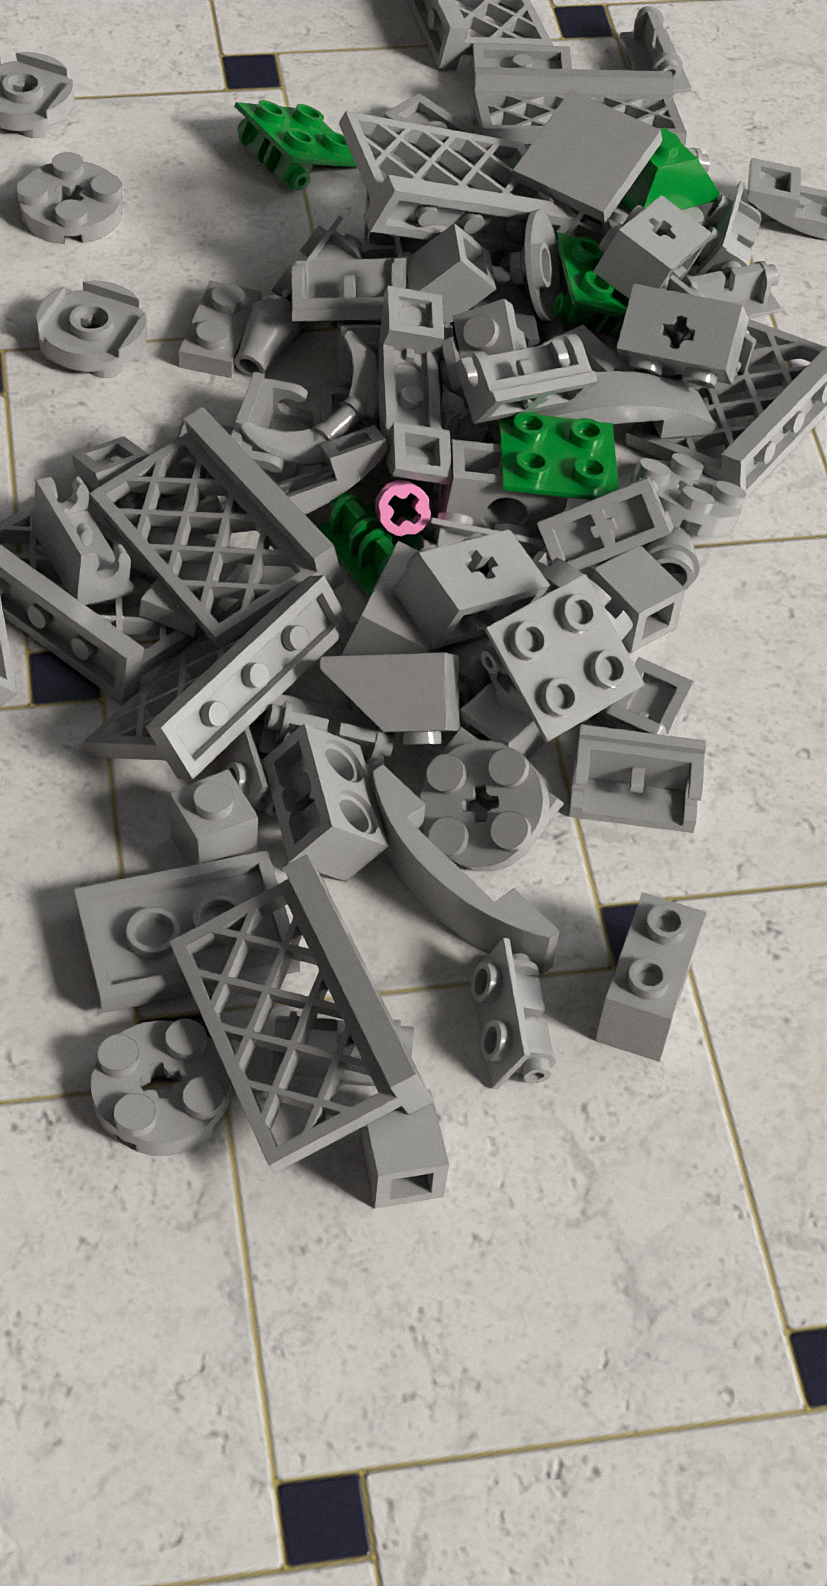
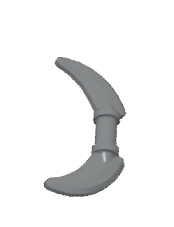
M347 331L344 334L343 338L351 356L353 370L351 387L348 397L341 403V408L324 423H318L313 429L280 432L265 429L249 421H244L240 427L241 431L257 449L279 457L284 463L304 466L326 463L320 444L344 436L356 424L360 425L365 420L374 422L379 418L378 360L371 348L353 331Z

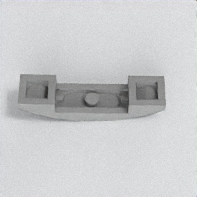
M751 158L748 172L747 199L761 211L784 225L802 233L827 240V191L802 186L801 168Z
M387 286L382 309L378 362L380 431L386 439L389 449L385 454V460L392 476L449 485L452 479L450 430H444L441 427L438 351L444 341L442 295Z
M596 372L599 382L575 404L534 412L540 415L572 419L589 418L598 422L613 424L652 421L660 438L714 434L716 426L698 391L668 378L638 372ZM499 422L488 425L494 441L496 442V439L500 440Z
M375 425L320 444L327 463L326 466L278 482L276 485L304 514L329 503L360 481L389 450L386 439ZM176 494L159 500L158 508L164 511H183L187 495ZM200 495L196 512L224 513L227 501L220 503L218 496ZM166 527L178 531V527ZM191 528L190 533L218 534L219 529ZM232 530L231 533H239V532H247V531H245V530Z
M383 764L373 770L372 789L389 845L383 852L397 877L410 894L442 925L479 950L490 954L503 938L510 939L512 954L523 953L528 955L530 962L538 966L540 974H544L551 969L560 931L515 888L494 902L423 834L426 804Z

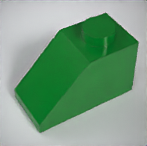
M667 128L660 129L662 134L661 144L620 202L632 212L638 205H641L643 208L648 207L662 195L679 209L683 210L715 202L720 192L698 158L680 142L678 136Z

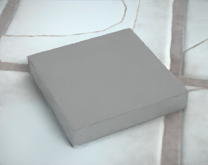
M570 89L513 169L515 181L606 223L661 144V130Z

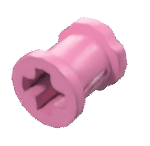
M395 480L387 483L380 489L375 499V512L378 520L389 532L397 536L419 533L430 519L431 512L428 496L420 487L408 480ZM412 493L415 497L412 500L411 506L417 511L415 516L411 520L401 516L396 522L391 521L390 518L393 516L394 510L388 504L390 499L394 495L404 499Z

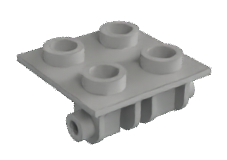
M586 574L484 629L490 639L487 642V649L481 652V660L484 667L491 674L497 672L509 674L545 742L550 741L645 685Z

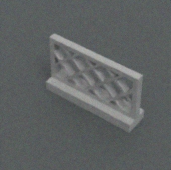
M407 0L439 69H457L461 55H472L473 43L553 46L530 0ZM456 1H458V2H460V3H462V4H464V5H466V6H468V7H470V8H472V9H474V10L471 12V11H469V10H467V9H465V8H463V7L457 5ZM501 2V3H503V4H505V5H507V6H509V7H511V8L517 10L518 12H517V13H514V12H512V11H510V10H508V9H506V8H504V7L498 5V3ZM486 15L494 19L495 21L503 24V26L500 27L484 19L483 17ZM472 29L485 37H471L468 30ZM515 30L529 38H521L512 32Z
M474 67L471 117L473 123H478L480 135L532 144L570 89L658 129L667 128L678 136L684 146L686 145L687 131L672 97L674 78L671 71Z
M345 111L338 123L372 201L363 215L370 232L432 240L455 223L485 249L517 252L521 251L523 231L531 211L544 210L551 221L555 235L557 232L565 234L575 220L568 205L550 201L548 196L516 182L513 169L498 159L510 160L515 168L526 152L522 142ZM365 135L373 137L375 140H377L379 143L385 146L386 149H381L379 146H377L375 143H373L371 140L365 137ZM410 143L417 144L427 153L432 155L431 158L427 157L425 154H423ZM455 151H460L461 153H463L465 156H467L469 159L476 163L475 166ZM396 154L410 166L415 168L418 172L415 174L413 171H411L398 160H396L394 157H392V155ZM440 161L454 173L463 178V180H458L456 177H454L452 174H450L448 171H446L444 168L438 165L437 162ZM483 168L507 187L504 188L483 173L481 169ZM380 170H382L388 175L385 180L383 179ZM427 177L432 182L423 180V178ZM468 184H471L476 189L469 188ZM514 191L519 196L513 195L511 192Z
M750 319L747 326L749 334L756 339V343L766 347L753 350L749 366L773 363L775 370L749 374L748 370L743 374L739 370L737 372L738 376H734L732 385L716 382L715 388L711 389L688 384L682 380L683 377L677 381L698 391L701 398L707 397L709 405L705 406L718 429L714 430V434L660 438L651 434L656 430L652 421L636 422L626 431V446L670 462L674 453L694 457L704 465L703 473L717 481H726L739 486L746 492V499L827 414V346ZM803 359L811 363L805 366L787 368L784 361ZM782 386L784 389L778 395L758 397L756 390ZM745 392L747 397L745 400L720 403L718 395ZM754 415L755 420L747 425L729 427L726 420ZM724 445L726 448L718 459L696 451V449Z
M201 407L183 418L187 429L186 434L90 492V496L97 509L132 547L216 646L221 648L255 626L308 576L324 575L332 590L344 584L334 545L204 407ZM186 457H189L196 465L192 479L165 477L167 469ZM130 492L147 493L143 509L117 508L114 502ZM160 493L187 495L183 511L156 510ZM200 495L225 496L227 502L224 513L196 512ZM151 526L178 527L174 545L149 544L147 539ZM191 528L219 529L215 547L188 546ZM232 530L257 531L260 536L256 549L229 548L228 544ZM182 561L210 563L206 581L181 580L178 576ZM223 564L252 565L248 583L219 582ZM264 566L290 567L296 573L279 585L260 584ZM214 598L243 599L241 610L221 623H218L210 614Z
M58 493L57 500L59 503L67 501L66 498ZM34 503L0 521V597L4 618L122 704L139 691L140 680L143 675L185 649L204 631L201 628L193 637L144 617L123 616L122 606L140 607L141 599L149 589L134 588L133 595L92 603L114 605V616L98 615L71 596L64 584H55L41 573H57L47 555H36V545L40 544L32 532ZM93 518L113 551L114 543L120 536ZM1 544H29V554L12 553ZM130 567L129 578L146 579L151 584L157 580L156 577ZM218 605L211 615L217 620L225 613V609ZM126 634L158 636V642L144 650L143 646Z
M308 576L255 626L221 648H218L205 632L199 635L83 741L90 755L99 758L167 761L177 779H194L352 627L325 576ZM239 599L217 619V622L221 623L241 610L243 599Z
M307 854L283 866L288 877L285 881L169 941L265 1160L274 1173L401 1106L410 1115L434 1102L326 884ZM288 905L293 919L283 942L255 936L264 916ZM302 936L308 948L298 946ZM217 941L234 945L222 975L199 969L193 954ZM250 949L277 955L265 985L237 979ZM292 959L317 965L319 969L309 996L280 989ZM206 985L216 987L212 997ZM328 989L335 1003L324 1000ZM231 992L259 998L247 1029L224 1024L221 1019ZM274 1003L303 1009L291 1040L262 1033ZM318 1013L343 1019L346 1025L335 1052L306 1045ZM231 1040L241 1042L237 1053ZM354 1045H356L362 1059L350 1056ZM256 1046L285 1053L272 1086L248 1080L246 1070ZM300 1058L330 1065L317 1098L288 1090ZM345 1069L371 1076L378 1091L377 1094L352 1107L332 1102ZM256 1096L267 1098L263 1109H261ZM285 1103L311 1110L303 1133L278 1146L271 1129L281 1104ZM327 1115L333 1116L325 1121Z

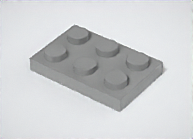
M268 850L75 888V905L101 1012L106 1013L192 995L169 941L277 885V878ZM285 906L264 916L255 936L283 942L290 926ZM217 941L193 954L198 968L222 975L234 945ZM250 949L237 979L249 982L268 979L277 955ZM292 959L287 974L300 972V961ZM206 985L209 991L216 989V987Z

